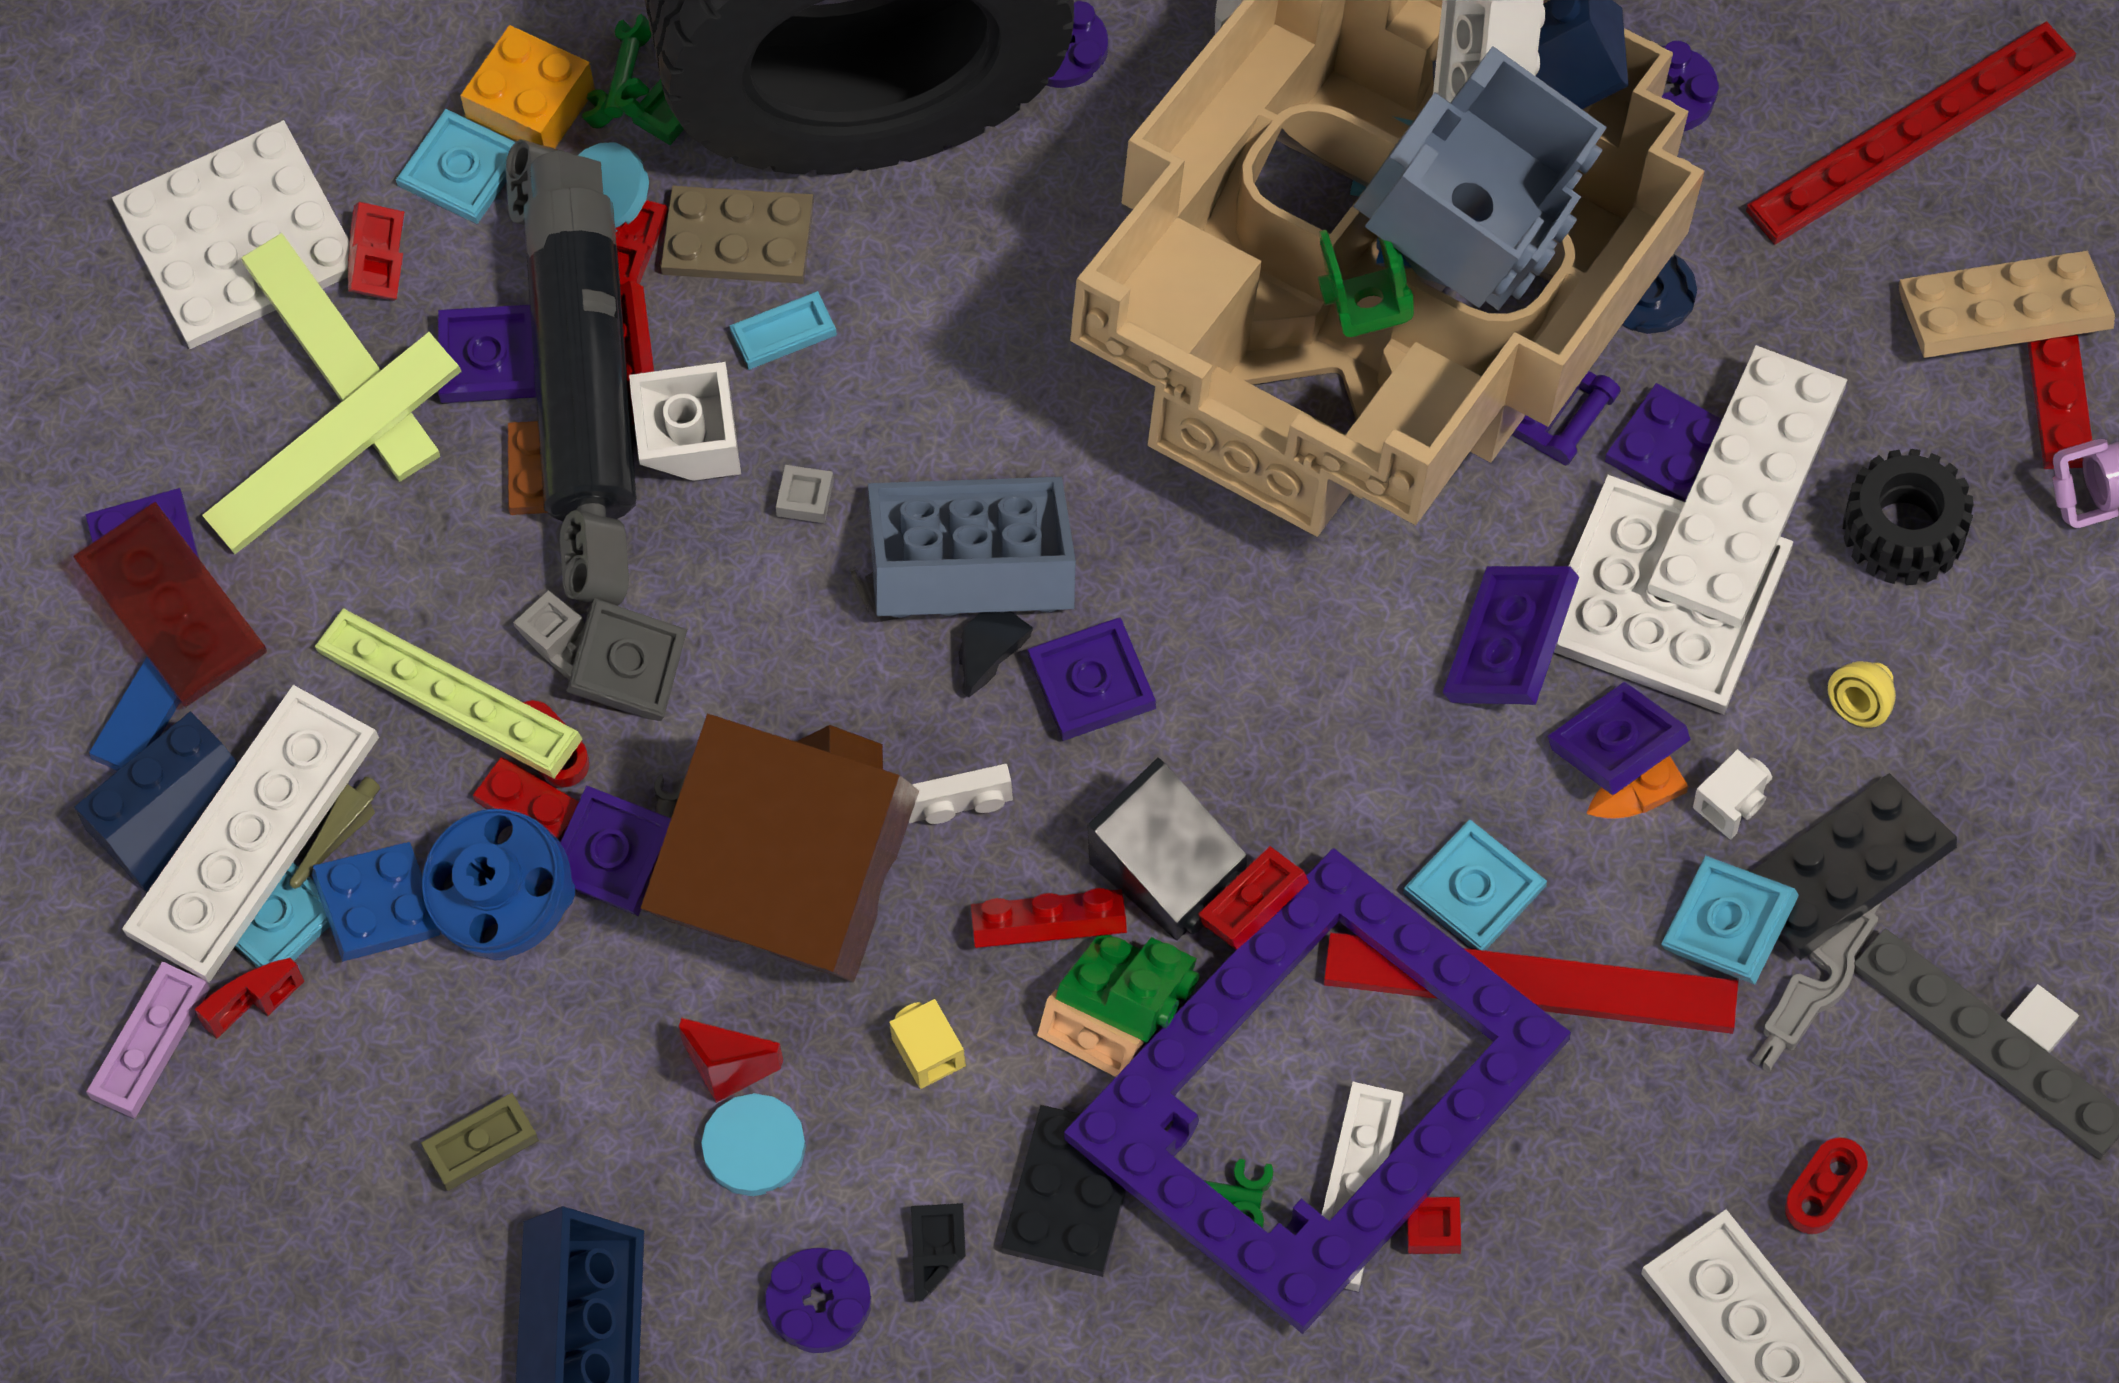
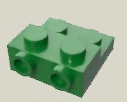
M1100 935L1094 939L1060 982L1055 999L1147 1043L1159 1026L1167 1028L1170 1025L1178 1009L1179 999L1187 1001L1192 995L1199 979V973L1193 971L1197 958L1153 937L1148 940L1142 949H1139L1121 938L1112 935Z

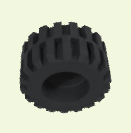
M1899 449L1889 451L1887 460L1878 455L1870 460L1868 469L1862 467L1856 476L1855 483H1852L1843 518L1842 529H1846L1844 534L1846 548L1854 546L1851 557L1857 564L1863 560L1868 561L1866 572L1875 577L1879 570L1885 572L1884 582L1895 584L1897 576L1905 577V585H1916L1919 575H1923L1927 583L1937 578L1939 568L1943 573L1948 572L1953 567L1955 558L1959 559L1963 551L1973 514H1971L1974 507L1973 496L1967 495L1969 484L1966 479H1956L1958 469L1951 463L1945 467L1941 465L1940 456L1931 453L1929 458L1920 456L1921 450L1910 449L1908 455H1901ZM1894 503L1914 504L1925 510L1932 518L1934 524L1918 530L1905 529L1892 523L1884 515L1882 509Z

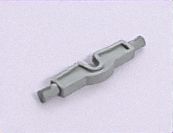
M1881 903L1809 954L1810 960L1816 963L1819 968L1826 970L1830 975V979L1820 982L1802 974L1792 976L1778 1006L1765 1024L1763 1033L1767 1036V1039L1755 1057L1752 1058V1063L1760 1066L1768 1052L1771 1051L1762 1066V1069L1770 1072L1785 1048L1789 1050L1796 1048L1818 1013L1828 1010L1842 999L1852 981L1855 957L1877 925L1878 917L1875 915V912Z

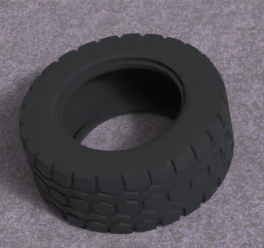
M644 0L665 99L685 131L694 140L701 142L705 148L723 158L732 157L736 163L762 170L771 166L773 172L788 174H807L810 170H815L817 175L851 173L855 168L859 167L863 171L898 165L899 160L906 159L911 162L943 152V146L950 145L955 147L985 133L986 126L995 127L1020 110L1021 103H1029L1048 84V78L1056 74L1066 56L1074 24V0H852L822 5L814 4L825 0Z

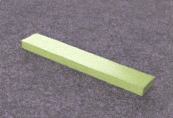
M282 233L241 257L243 265L342 402L381 371ZM412 413L372 444L399 482L440 457L439 450Z
M430 332L426 333L202 516L234 554L238 553L462 372L459 365Z
M344 608L315 645L318 653L553 779H555L582 741V737L577 730Z

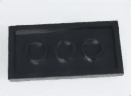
M1889 773L1751 872L1795 888L1799 894L1778 939L1799 960H1802L1956 849L1957 836Z

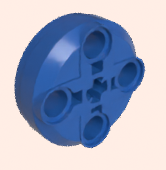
M505 809L477 811L464 816L449 826L431 848L425 862L422 877L424 903L438 930L463 950L494 961L505 960L511 956L518 955L542 942L557 926L565 910L573 903L575 897V885L571 879L570 863L559 840L535 819L525 814ZM508 826H513L511 837L506 842L498 844V837L502 830ZM452 873L454 885L448 890H444L443 884L445 879ZM553 877L551 890L547 894L538 897V889L541 883ZM498 923L496 936L491 941L483 943V936L487 928Z

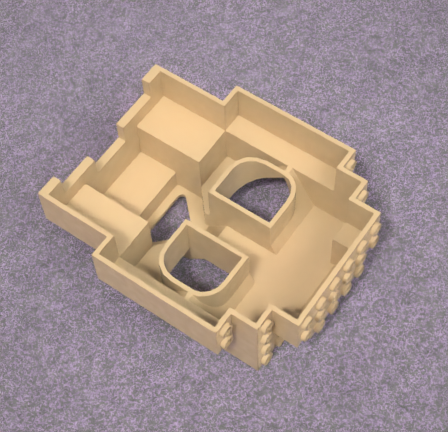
M1243 0L1129 139L1121 203L1133 210L1076 280L1070 341L1155 386L1148 438L1149 447L1314 536H1319L1350 493L1360 499L1365 498L1406 521L1417 525L1469 452L1492 463L1525 415L1549 427L1688 234L1705 171L1692 165L1689 161L1677 157L1689 111L1677 106L1668 99L1662 98L1673 52L1624 28L1629 86L1582 109L1607 127L1596 143L1603 151L1586 174L1577 170L1582 174V177L1573 191L1580 195L1581 198L1570 213L1577 218V221L1561 243L1554 240L1557 243L1554 248L1555 254L1539 275L1550 282L1537 299L1526 308L1509 314L1487 313L1469 307L1442 293L1446 286L1434 281L1425 280L1418 276L1412 268L1405 269L1406 284L1413 293L1414 315L1412 319L1403 324L1355 337H1346L1334 303L1325 306L1318 282V276L1326 275L1319 231L1322 230L1272 204L1260 194L1255 182L1277 140L1367 187L1409 128L1408 125L1394 117L1415 120L1433 95V61L1437 60L1442 0ZM1353 206L1332 233H1328L1340 268L1342 280L1385 269V267L1376 264L1379 253L1376 247L1378 236L1365 227L1370 218ZM1368 296L1361 299L1357 305L1364 308L1378 305L1382 298ZM1337 373L1344 381L1356 421L1349 431L1344 434L1255 387L1253 384Z

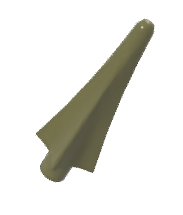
M364 777L356 789L347 783L336 799L315 842L290 879L289 885L292 888H299L312 874L313 865L321 864L375 814L371 802L381 789L376 781L369 777Z

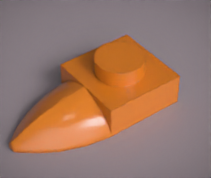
M1669 755L1614 795H1611L1601 787L1592 799L1587 814L1601 818H1625L1645 813L1686 794L1689 786Z

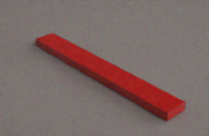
M2046 21L1747 205L1746 212L1773 244L1776 245L2075 60L2076 52Z
M1330 932L1324 978L1325 986L1438 999L1360 937ZM1463 948L1545 1012L1733 1034L1739 980Z

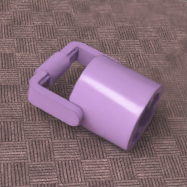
M2097 439L2058 451L2053 457L2055 476L2052 479L2057 507L2061 508L2063 520L2074 528H2081L2119 516V442L2108 444L2105 439ZM2083 457V473L2086 486L2095 505L2099 509L2077 515L2075 508L2077 501L2068 461Z

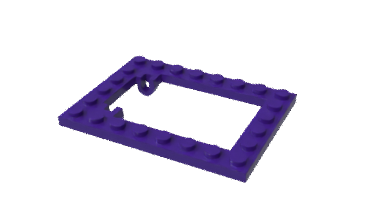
M1332 848L1306 876L1309 883L1221 965L1175 1014L1170 1025L1167 1028L1163 1027L1064 1131L1065 1141L1301 1334H1304L1568 1043L1571 1032L1335 848ZM1339 921L1488 1037L1493 1043L1330 1221L1303 1199H1300L1293 1207L1292 1219L1285 1228L1282 1224L1278 1223L1270 1233H1267L1174 1157L1190 1140L1199 1123L1198 1115L1176 1098L1175 1095ZM1173 1120V1124L1170 1127V1129L1168 1131L1164 1130L1166 1126Z

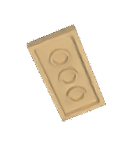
M2088 251L1900 279L1899 283L1901 300L1924 358L2114 329L2115 313Z

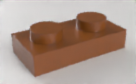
M538 421L508 423V505L510 515L548 513L544 510Z

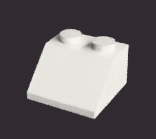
M726 362L629 375L640 465L692 481L741 474Z

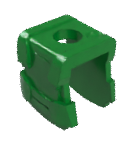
M1327 230L1319 231L1320 247L1326 275L1318 276L1321 294L1325 306L1334 303L1346 337L1370 333L1403 324L1412 319L1414 315L1413 293L1406 284L1407 280L1402 254L1393 247L1392 242L1383 240L1378 236L1384 259V270L1342 280ZM1368 296L1382 298V301L1373 307L1364 308L1357 305L1361 299Z

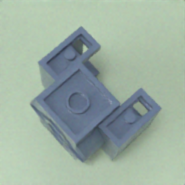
M1492 46L1451 103L1436 92L1432 95L1353 207L1370 218L1365 227L1381 239L1392 242L1393 247L1400 251L1418 276L1425 280L1450 287L1478 308L1486 301L1499 310L1511 295L1517 300L1522 297L1536 277L1535 275L1539 276L1554 256V248L1557 245L1554 240L1561 243L1577 221V218L1570 214L1581 198L1580 195L1573 191L1582 177V174L1577 170L1586 174L1603 151L1596 143L1607 127Z

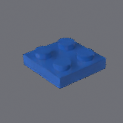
M410 842L313 865L312 877L342 962L422 942L440 935V931L432 921L424 903L422 893L423 876Z

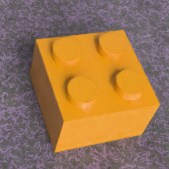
M509 25L460 97L467 119L515 142L522 139L555 149L588 102L587 94L595 90L589 61Z

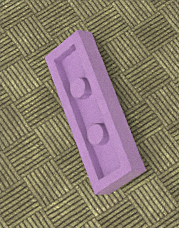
M165 962L161 963L86 1091L91 1100L131 1118H136L196 1014L195 1008L203 1002L209 992L210 987L207 981Z

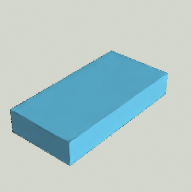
M818 291L730 325V332L748 370L837 335L835 325Z

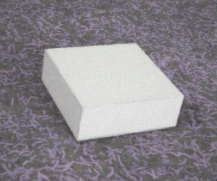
M2037 984L2007 1021L2050 1053L2077 1022L2079 1015Z

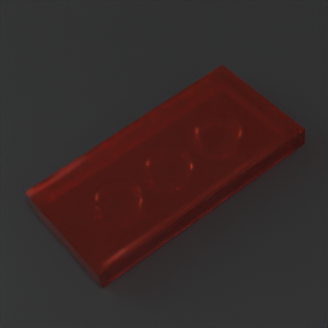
M156 502L73 556L78 566L185 708L267 653L263 642Z

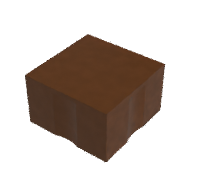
M707 713L640 909L665 921L729 942L749 944L767 950L787 961L854 983L878 915V902L883 882L892 864L897 859L919 790L898 774Z

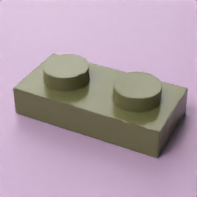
M510 1093L426 1139L421 1144L446 1190L450 1191L539 1140L513 1093Z

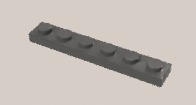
M1885 928L1855 961L1854 972L2097 1159L2101 1160L2118 1140L2119 1106L1888 929Z

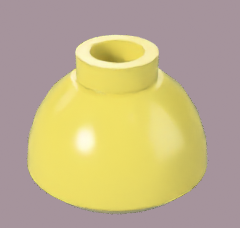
M1856 661L1842 666L1831 675L1828 682V696L1832 706L1841 717L1854 725L1863 728H1873L1883 724L1891 714L1896 699L1892 672L1881 663Z

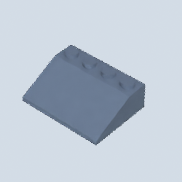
M1062 477L868 483L873 583L877 616L902 618L910 615L925 614L953 616L959 613L1036 610L1054 612L1057 610L1074 609L1076 560Z

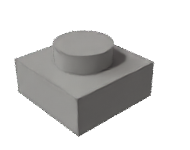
M785 465L776 503L777 517L825 523L834 484L833 472Z

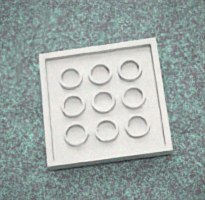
M284 120L112 197L115 207L189 349L276 310L243 265L241 257L280 233L285 236L322 289L348 277L350 241Z
M1608 475L1569 564L1580 578L1554 653L1724 715L1791 553L1793 541L1783 537L1779 538L1741 627L1737 628L1647 593L1649 582L1685 502Z

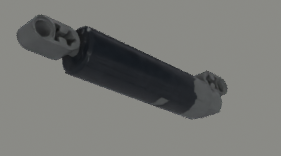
M520 139L512 145L508 153L506 180L510 218L515 223L525 225L544 510L551 517L563 522L560 531L563 587L566 595L569 598L590 603L596 598L618 606L623 602L629 587L626 532L623 523L618 519L625 516L636 506L637 495L613 203L607 195L603 194L600 161Z

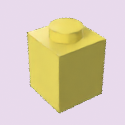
M935 999L925 1004L920 1002L910 1004L896 1014L895 1019L889 1022L892 1040L920 1089L966 1066L964 1049Z

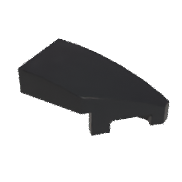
M1011 611L980 612L963 629L961 635L962 643L959 649V664L962 665L964 674L963 694L971 697L996 675L999 664L1021 648L1031 637L1033 627Z
M963 1203L911 1206L915 1302H924L966 1257Z

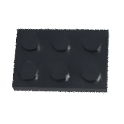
M1040 1105L1002 1243V1253L1103 1277L1126 1190L1064 1140V1131L1080 1115L1079 1113Z

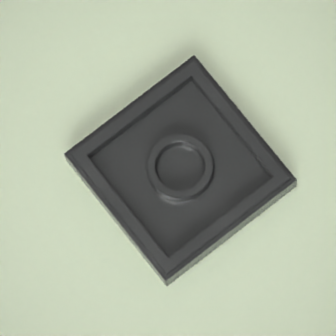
M594 598L589 607L566 692L650 720L662 721L667 709L688 629Z

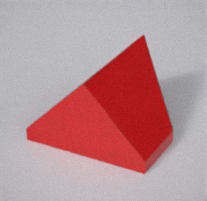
M681 1018L679 1031L682 1043L716 1103L781 1069L783 1056L780 1043Z

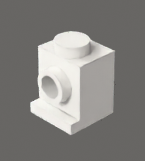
M1737 749L1697 788L1693 808L1731 840L1738 832L1741 816L1746 820L1750 819L1766 800V796L1763 795L1764 789L1772 780V775L1761 761L1755 758L1749 759Z

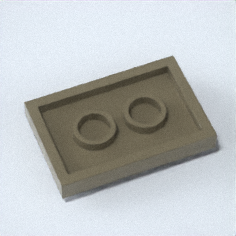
M672 186L661 263L662 275L804 284L814 207L813 194Z

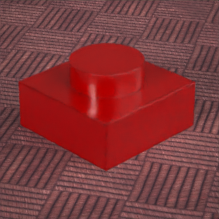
M1427 1197L1407 1219L1408 1254H1461L1460 1197Z

